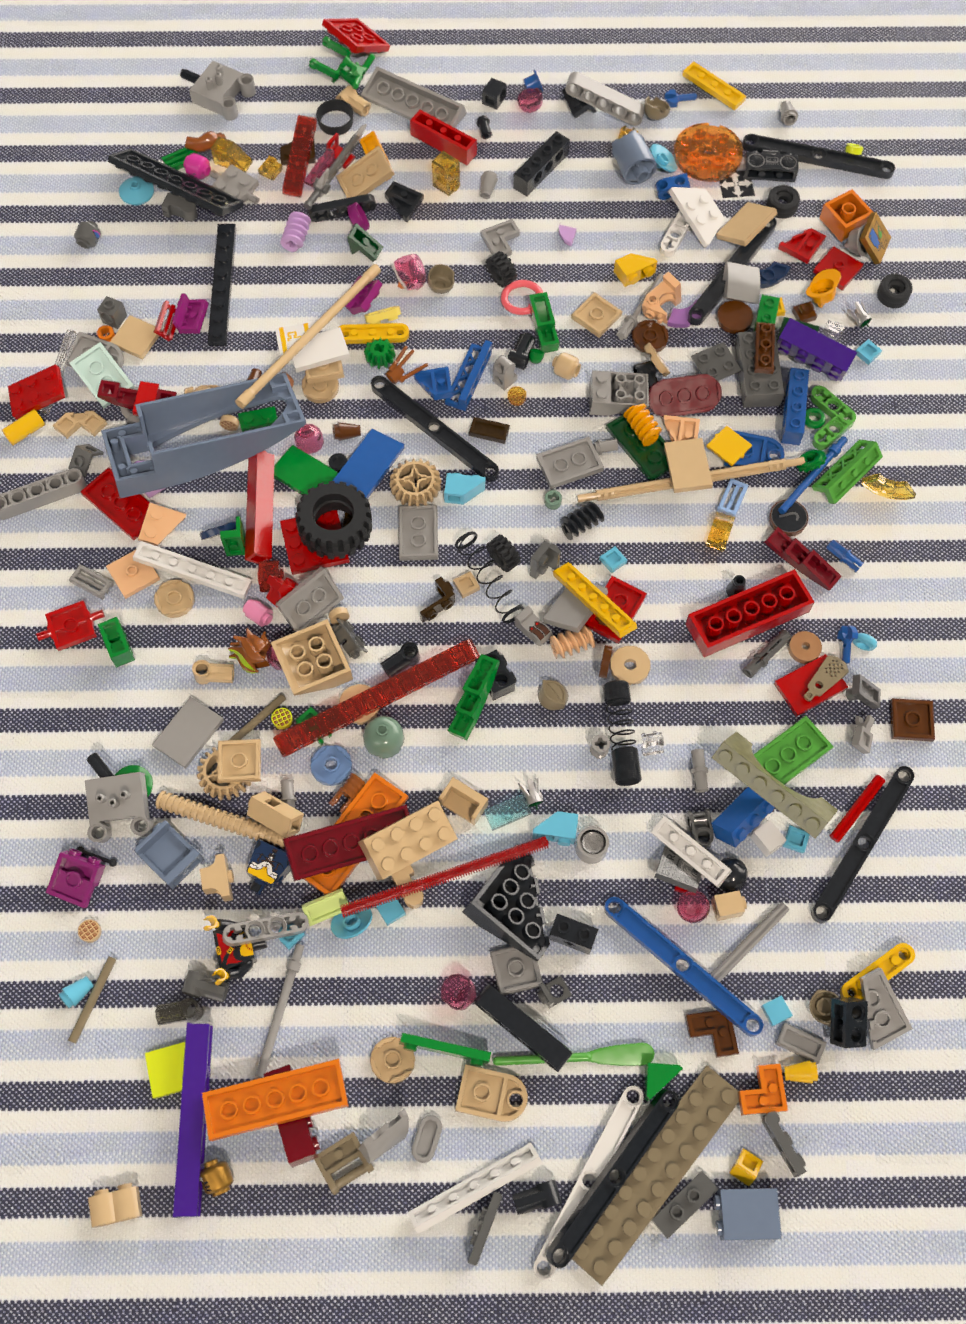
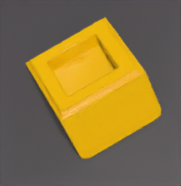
M743 1148L732 1166L730 1174L747 1186H750L756 1179L763 1161Z

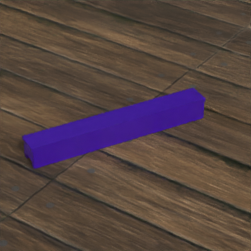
M187 1023L173 1218L201 1216L203 1186L200 1180V1172L204 1169L207 1131L202 1093L208 1092L210 1086L213 1026H210V1024Z

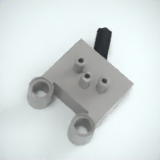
M98 753L91 754L87 758V762L100 778L85 780L90 825L87 831L88 838L93 842L105 843L112 836L111 828L105 822L134 818L130 824L131 831L138 836L150 835L154 824L149 814L145 774L135 772L114 776ZM144 820L147 828L145 831L140 832L138 824ZM102 827L104 835L98 839L95 835L96 830Z

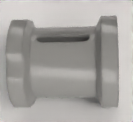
M596 735L592 740L590 752L597 759L605 758L609 752L610 740L607 736Z

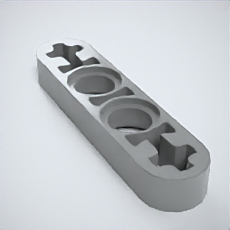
M296 912L230 924L224 929L222 940L228 946H239L298 935L306 930L308 918L305 914ZM296 918H298L299 922H303L300 928L297 925L289 926V931H287L285 920H288V924L294 923ZM273 922H279L283 930L275 933L271 930L270 925ZM251 926H257L260 928L261 934L253 937L249 934L248 929ZM242 928H245L244 935L246 939H243V934L237 935L235 940L227 937L230 930H233L234 934L242 932Z

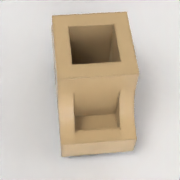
M224 853L215 855V861L211 866L200 869L202 890L206 895L216 893L220 894L225 902L233 900L231 883L234 882L233 871L229 870L228 859Z

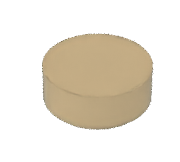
M337 607L329 613L328 617L330 622L335 625L339 624L336 619L346 621L350 615L347 608Z

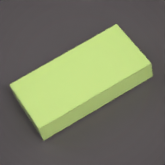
M341 888L301 906L308 918L309 925L312 926L341 914L340 905L343 907V904H348V900Z

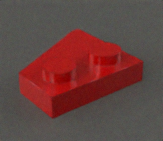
M809 228L802 234L793 236L790 241L780 242L778 249L808 264L825 241L826 235Z

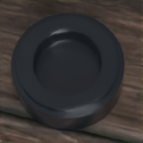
M341 453L333 454L329 458V467L339 473L348 461L347 457Z

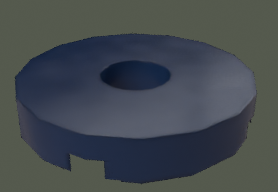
M236 522L226 523L225 525L200 532L201 540L219 536L220 531L236 530Z

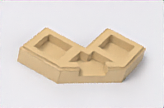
M85 411V413L77 414L70 412L65 413L53 424V427L67 439L80 427L95 437L107 425V422L94 411Z

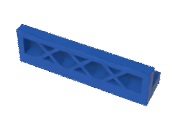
M485 340L483 346L471 344L452 385L453 396L460 394L458 402L452 401V398H446L445 405L466 411L492 355V342ZM473 351L480 352L476 359L472 356ZM474 365L471 372L467 374L465 368ZM467 379L464 387L460 388L458 383Z

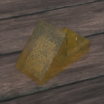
M716 512L705 546L724 552L735 517Z

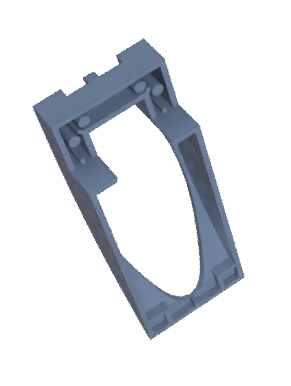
M286 372L276 374L244 409L238 407L235 400L257 379L136 404L138 423L101 430L119 497L124 498L155 491L213 474L266 450L305 426V417ZM276 400H284L287 403L282 414L271 426L154 452L153 448L223 415H229ZM149 451L151 460L131 464L129 455Z

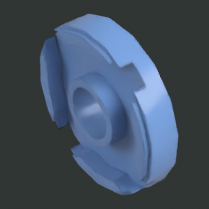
M338 745L323 746L311 758V772L314 778L323 785H340L351 774V757L344 748ZM329 761L337 763L336 768L332 770L327 769L325 766Z

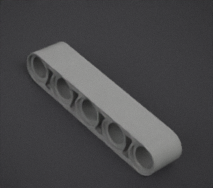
M573 72L569 75L565 88L567 94L630 125H640L644 115V105L641 102L581 73Z
M72 468L0 494V507H2L0 508V520L12 518L80 493L87 486L81 471Z

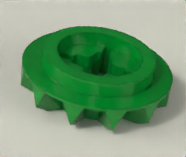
M822 450L807 451L800 456L804 457L805 463L796 467L800 472L814 471V469L820 468V465L825 464L826 454Z

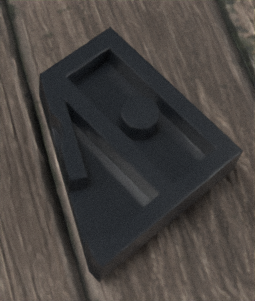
M393 181L385 192V198L402 219L408 222L424 200V194Z

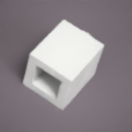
M771 820L765 824L763 821L760 822L759 826L753 829L754 832L750 837L766 858L782 847L787 841Z

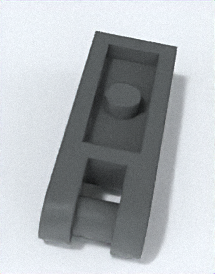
M769 1112L762 1117V1123L793 1177H799L807 1172L804 1168L806 1163L799 1153H795L791 1146L793 1141L786 1131H782L779 1125V1115L776 1112Z

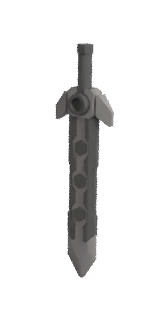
M367 124L362 125L354 133L330 168L325 170L320 179L317 178L313 185L315 190L308 200L304 202V207L307 210H311L318 197L321 198L324 194L328 193L331 186L330 182L358 145Z

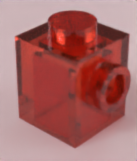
M259 561L258 583L260 592H269L270 585L266 581L270 575L284 579V569H280L279 561Z

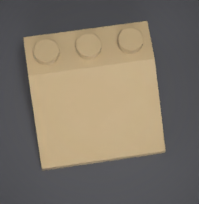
M328 619L271 642L294 696L334 688L353 680L351 669Z

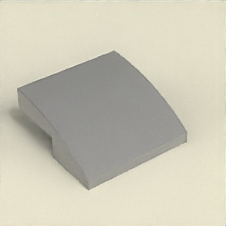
M725 262L723 281H726L723 298L759 304V268Z

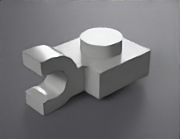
M871 715L866 716L865 722L860 716L855 718L857 726H855L854 735L852 736V746L862 754L870 753L873 734L870 731L875 720Z

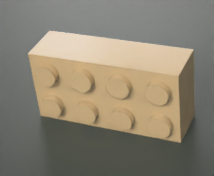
M435 801L364 838L358 843L376 879L383 880L458 838L439 801Z

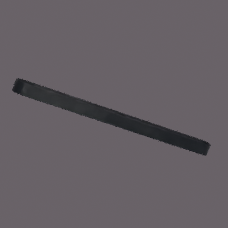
M756 134L745 135L742 142L743 149L748 152L757 151L762 153V150L780 151V154L791 153L798 155V162L882 179L891 178L895 171V165L890 161ZM746 141H753L755 144L749 145ZM819 154L822 158H816L814 155ZM882 168H888L891 172H885Z
M773 218L769 222L772 226H765L746 246L740 245L728 262L748 265L774 232L777 220ZM724 267L690 309L688 322L691 325H701L723 298L726 281H723ZM692 314H699L701 318L695 319L692 317Z
M375 376L371 380V388L374 394L476 474L486 477L485 480L488 482L495 481L498 478L499 467L496 463L383 376ZM378 382L385 384L382 388H376L374 385ZM431 425H437L439 426V429L437 431H431L429 427ZM491 468L496 473L494 475H487L485 471Z
M899 767L886 785L813 906L811 916L815 922L826 923L833 916L913 782L915 775L910 767ZM899 772H906L909 776V781H902L898 776ZM860 838L866 839L869 842V847L866 849L861 848L858 840ZM818 907L826 909L828 914L826 918L817 916L816 909Z
M662 1089L654 1097L548 1247L546 1259L549 1264L556 1268H564L573 1258L677 1109L679 1096L675 1091ZM666 1094H670L672 1102L666 1107L663 1103V1098ZM617 1169L619 1177L616 1182L612 1183L609 1178L610 1173ZM562 1249V1259L559 1262H555L553 1259L554 1252Z

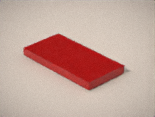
M108 467L81 490L80 493L134 541L140 535L150 502L141 494L120 498L112 469Z

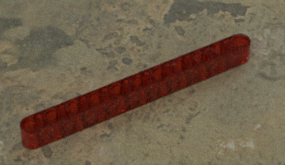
M467 639L273 737V740L282 757H286L363 718V715L367 716L474 662L475 659L480 657V654L473 641Z

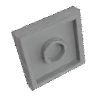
M514 947L490 952L498 990L503 996L538 988L539 984L542 983L538 962Z

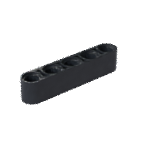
M487 984L473 1001L478 1008L555 1071L559 1072L573 1054L564 1044L491 985Z

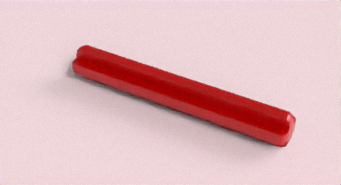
M875 775L830 834L832 840L837 843L842 840L885 783L883 777Z

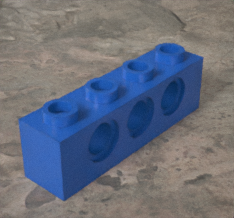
M791 367L786 379L781 443L800 445L804 435L809 370Z

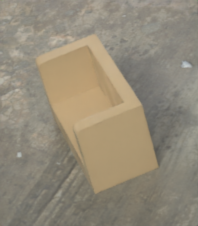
M452 777L439 796V803L475 826L488 806V798Z

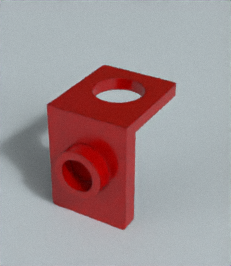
M338 133L327 142L326 157L333 162L343 150L339 146ZM351 153L342 166L344 169L354 161L355 155Z

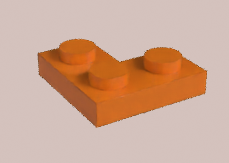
M781 1065L756 1066L759 1089L738 1091L741 1116L788 1111Z

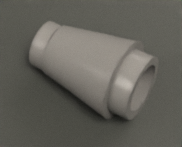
M785 100L781 103V121L787 126L793 125L797 121L798 113L790 101Z
M484 171L481 175L480 196L484 199L491 197L498 181L495 172Z

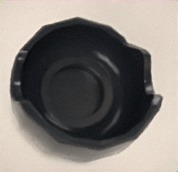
M735 857L723 858L720 861L730 868L732 872L720 885V888L728 892L741 890L746 885L748 877L745 864Z

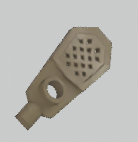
M828 655L808 684L809 691L804 695V699L810 702L814 696L823 695L849 673L846 663L839 657ZM815 684H820L822 688H817Z

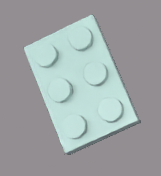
M101 342L69 363L103 408H106L111 403L97 397L101 380L118 382L121 388H135Z

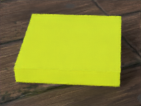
M185 1042L145 1053L153 1099L182 1091Z

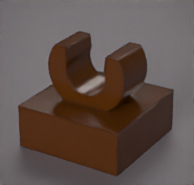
M811 301L794 306L792 309V313L798 321L808 323L817 318Z

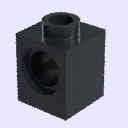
M491 77L482 91V104L497 110L506 97L507 83Z

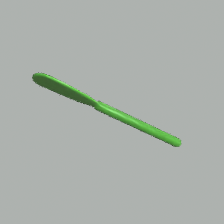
M648 1043L620 1044L598 1048L589 1052L573 1053L567 1062L588 1061L603 1065L644 1066L653 1061L655 1053L652 1046ZM536 1055L497 1056L493 1059V1064L496 1066L545 1063Z

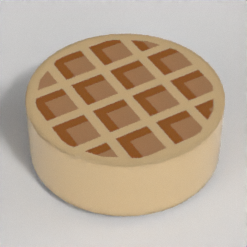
M223 415L219 424L226 430L236 431L240 422L235 416Z
M85 920L78 927V935L84 942H95L101 936V926L94 920Z

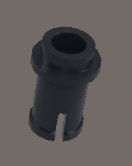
M485 115L478 117L477 126L480 128L481 137L489 139L492 136L489 126L490 119Z

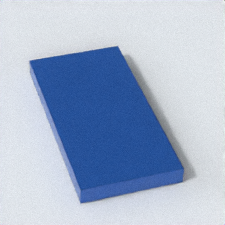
M371 429L333 481L335 483H340V481L346 482L347 486L351 484L357 487V491H362L365 494V498L368 499L404 450L405 444Z

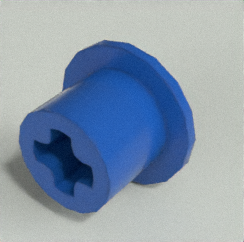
M533 70V75L523 79L528 94L538 89L541 92L543 91L535 70Z

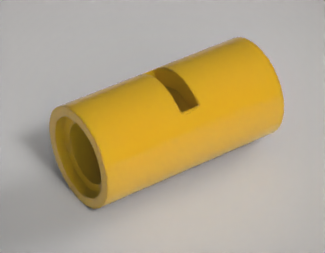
M33 409L3 428L2 432L14 446L28 437L27 435L45 426V423Z

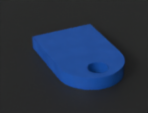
M735 431L751 443L752 447L744 454V458H740L733 466L724 462V466L736 467L772 461L773 459L770 458V454H776L779 459H783L785 453L782 445L773 438Z

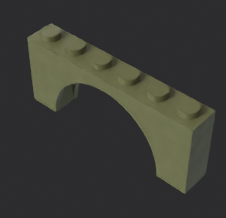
M735 732L723 741L711 758L816 839L838 809L822 797H806L774 778L755 758L752 752L753 744L738 732Z

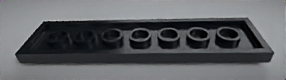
M130 148L108 155V162L115 165L116 168L124 169L131 175L139 176L144 181L156 184L158 188L166 189L173 195L185 198L188 202H194L203 209H209L218 216H224L243 208V200Z

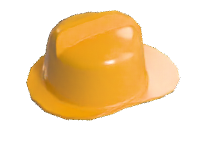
M836 269L821 271L813 278L807 288V296L811 297L812 301L818 304L819 308H822L825 303H829L835 298L836 287L841 279L840 272Z

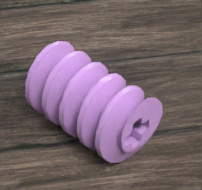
M292 212L289 215L280 241L282 247L286 250L296 252L298 248L303 247L307 230H309V225L311 224V219L308 215L301 212Z

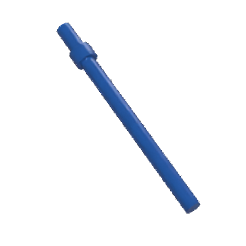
M842 436L836 444L830 446L827 450L825 464L820 465V468H816L808 474L778 509L779 513L785 514L827 464L840 454L841 448L848 441L845 436Z

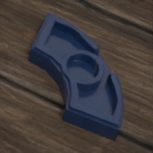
M774 261L768 268L759 270L760 289L769 288L780 283L788 275L791 266Z

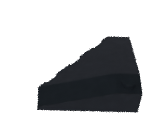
M525 853L526 856L523 854V857L520 855L521 858L519 856L518 859L515 857L516 860L513 857V861L510 858L511 861L508 859V862L505 860L506 863L504 861L503 864L500 863L501 865L496 868L462 913L482 929L538 962L549 947L550 941L549 936H544L542 926L546 923L543 907H539L537 900L540 889L538 879L533 878L531 867L535 865L534 858L529 853L528 855Z

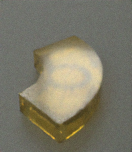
M880 473L864 477L861 482L868 490L885 498L910 500L916 497V492L907 481L897 482L889 480Z

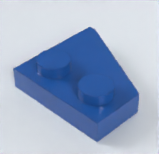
M448 366L419 371L414 374L415 381L434 400L453 397Z

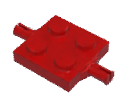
M84 600L45 614L48 622L47 630L36 633L39 641L51 637L56 649L61 651L96 638L94 621L105 617L102 609L90 613Z

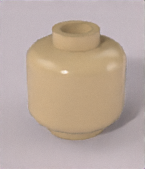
M566 352L556 356L552 362L554 373L567 380L577 377L581 369L579 359Z

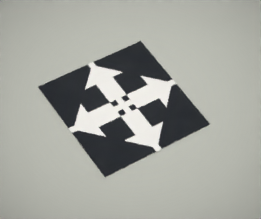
M743 170L717 172L722 198L755 196L752 180L743 179Z

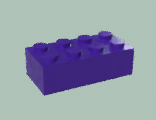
M792 318L787 322L777 342L779 353L794 357V360L800 364L806 363L810 365L812 370L827 374V377L833 381H842L858 353Z

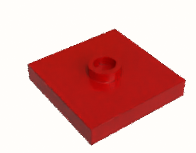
M833 246L814 268L813 273L817 275L826 269L838 270L841 274V279L837 288L843 291L863 268L864 264Z

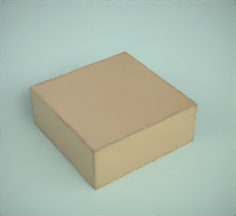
M471 571L453 580V584L462 598L480 590V586Z

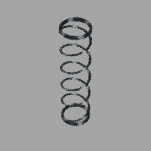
M473 531L463 534L456 540L455 547L461 555H470L467 566L470 569L479 570L476 577L477 582L489 584L486 589V596L491 599H498L495 611L504 614L502 617L503 623L509 624L514 622L515 617L506 621L505 619L511 613L520 609L523 610L524 607L522 604H519L507 612H499L497 610V604L501 598L507 596L513 590L510 589L499 597L488 596L487 591L490 585L500 580L503 575H499L487 583H482L478 580L481 570L493 564L494 560L487 562L481 568H471L469 566L470 558L473 554L482 551L485 546H480L473 553L463 554L460 549L469 547L478 537V534ZM469 535H475L470 542L461 546L462 542Z

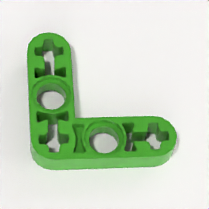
M818 385L813 387L810 393V400L828 415L831 420L816 432L812 444L818 450H825L853 426L856 420V413L827 388ZM828 404H835L838 409L831 410ZM835 426L839 429V432L834 433L829 427ZM825 435L827 436L826 439H825V442H824V441H821V442L818 441V440H822V439L825 437Z

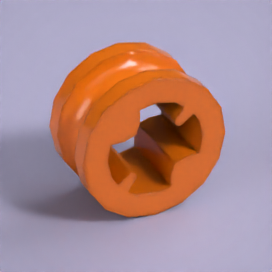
M103 325L97 330V335L102 340L110 342L115 336L111 326Z

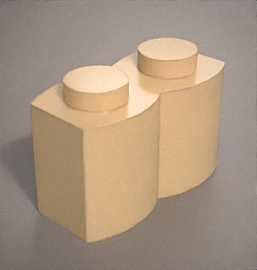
M132 1183L119 1185L118 1190L109 1192L108 1189L95 1191L94 1196L88 1198L92 1228L142 1217L139 1187H132Z

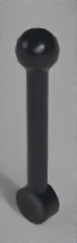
M81 846L76 849L82 852L81 856L97 857L101 861L109 863L111 867L117 865L116 859H107L85 851Z

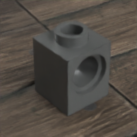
M108 296L105 297L97 309L102 323L119 329L127 317L123 303Z

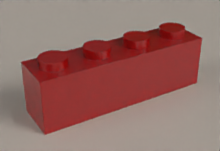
M419 110L410 120L411 136L459 162L468 165L477 155V139L434 116Z

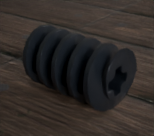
M587 502L580 509H575L573 513H568L567 517L563 516L560 519L562 531L567 539L573 540L572 533L575 537H578L579 531L581 533L586 532L585 526L590 530L592 529V524L598 525V520L604 522V515L595 503Z

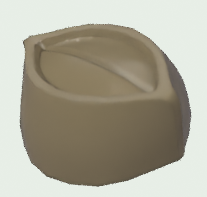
M543 679L538 693L540 704L548 710L564 709L569 697L566 687L558 681Z
M817 990L810 1000V1013L817 1022L830 1027L831 998L839 997L831 991Z

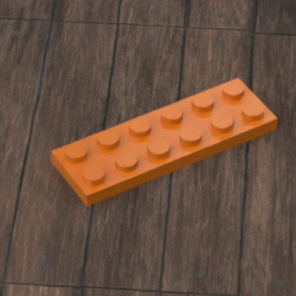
M374 772L335 824L403 806L409 797ZM359 863L308 877L304 880L326 895L340 889Z
M339 1059L202 1093L210 1142L349 1107Z

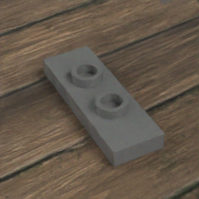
M701 1171L651 1221L668 1239L719 1189Z
M495 1191L489 1207L484 1206L479 1217V1221L483 1222L480 1231L475 1230L470 1244L474 1247L468 1263L474 1266L478 1264L502 1199V1194Z

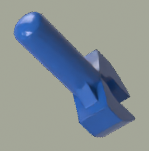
M675 89L665 93L664 100H666L670 107L674 108L677 107L680 101L696 100L697 94H677Z
M851 625L842 626L837 635V639L843 642L842 660L846 664L850 663L851 643L854 639H858V631L855 626Z

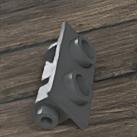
M336 619L339 625H333L332 630L340 644L347 640L342 647L348 656L357 659L360 656V651L367 653L368 651L364 647L366 643L360 636L355 635L353 625L347 620Z

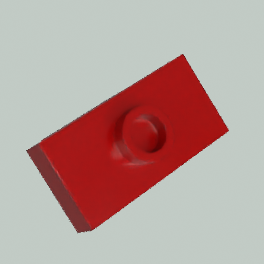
M270 575L266 581L270 585L266 599L276 606L279 600L299 584L287 577L286 579H281Z

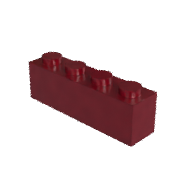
M288 1064L263 1075L267 1077L293 1069ZM311 1116L278 1124L288 1164L292 1168L318 1158L317 1151L321 1148L317 1136H312L310 1128L314 1127Z

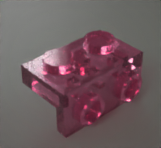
M327 148L323 156L318 159L305 178V184L313 187L317 178L320 179L325 170L330 168L335 161L334 150Z

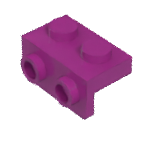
M358 276L357 279L355 280V282L353 283V285H354L362 276ZM379 280L369 282L345 307L353 315L367 312L371 307L373 299L379 295V290L383 284Z
M181 293L175 315L172 319L173 325L180 334H200L209 305L207 300L189 299L185 293Z

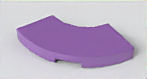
M693 305L683 309L673 308L667 326L674 328L690 327L688 314ZM692 314V317L695 319L701 318L699 314Z

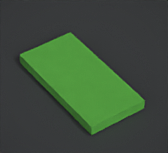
M805 716L756 752L754 756L766 771L785 785L832 750L834 746L812 721Z

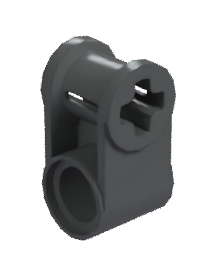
M709 808L702 812L692 813L687 811V821L692 839L708 851L714 839ZM704 836L708 839V842L702 843L698 840V837Z

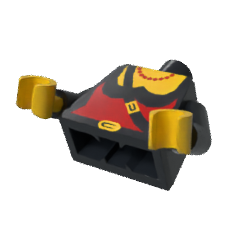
M212 915L203 919L211 923V926L203 927L205 931H210L213 928L216 929L213 931L219 968L215 970L212 976L219 975L221 979H218L215 985H221L225 980L231 981L243 978L253 968V964L257 962L256 951L268 948L267 941L228 946L222 940L223 931L228 925L237 922L216 919ZM242 928V932L234 934L233 930H230L227 937L235 940L237 935L243 934V939H246L244 935L245 928ZM248 929L249 934L252 936L251 930Z

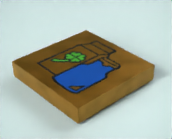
M872 212L859 240L875 265L881 264L891 236L877 212Z

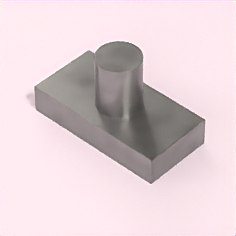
M861 674L853 675L852 688L846 690L847 699L849 701L859 699L871 709L880 708L881 689Z

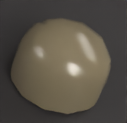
M648 96L644 101V112L649 119L661 120L668 116L670 106L666 101L660 100L658 97L650 100Z
M444 264L434 265L428 274L429 288L435 293H448L455 283L454 271Z

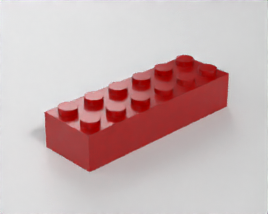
M794 569L688 614L685 625L705 658L809 613L815 602Z

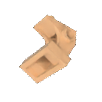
M669 271L663 276V281L646 295L642 304L643 315L649 319L658 320L659 324L662 322L668 323L667 313L661 308L663 303L671 301L675 306L681 303V283Z

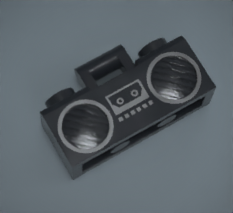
M762 150V153L757 151L745 153L743 179L782 182L796 181L799 171L798 155L791 153L780 154V151Z

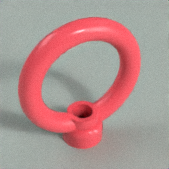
M517 280L507 285L501 293L503 307L516 315H532L530 304L525 308L515 307L509 303L508 295L512 290L520 287L530 288L536 294L543 293L540 286L529 280Z

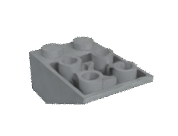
M592 370L589 382V415L610 416L624 413L628 408L640 404H645L646 408L649 407L648 374Z

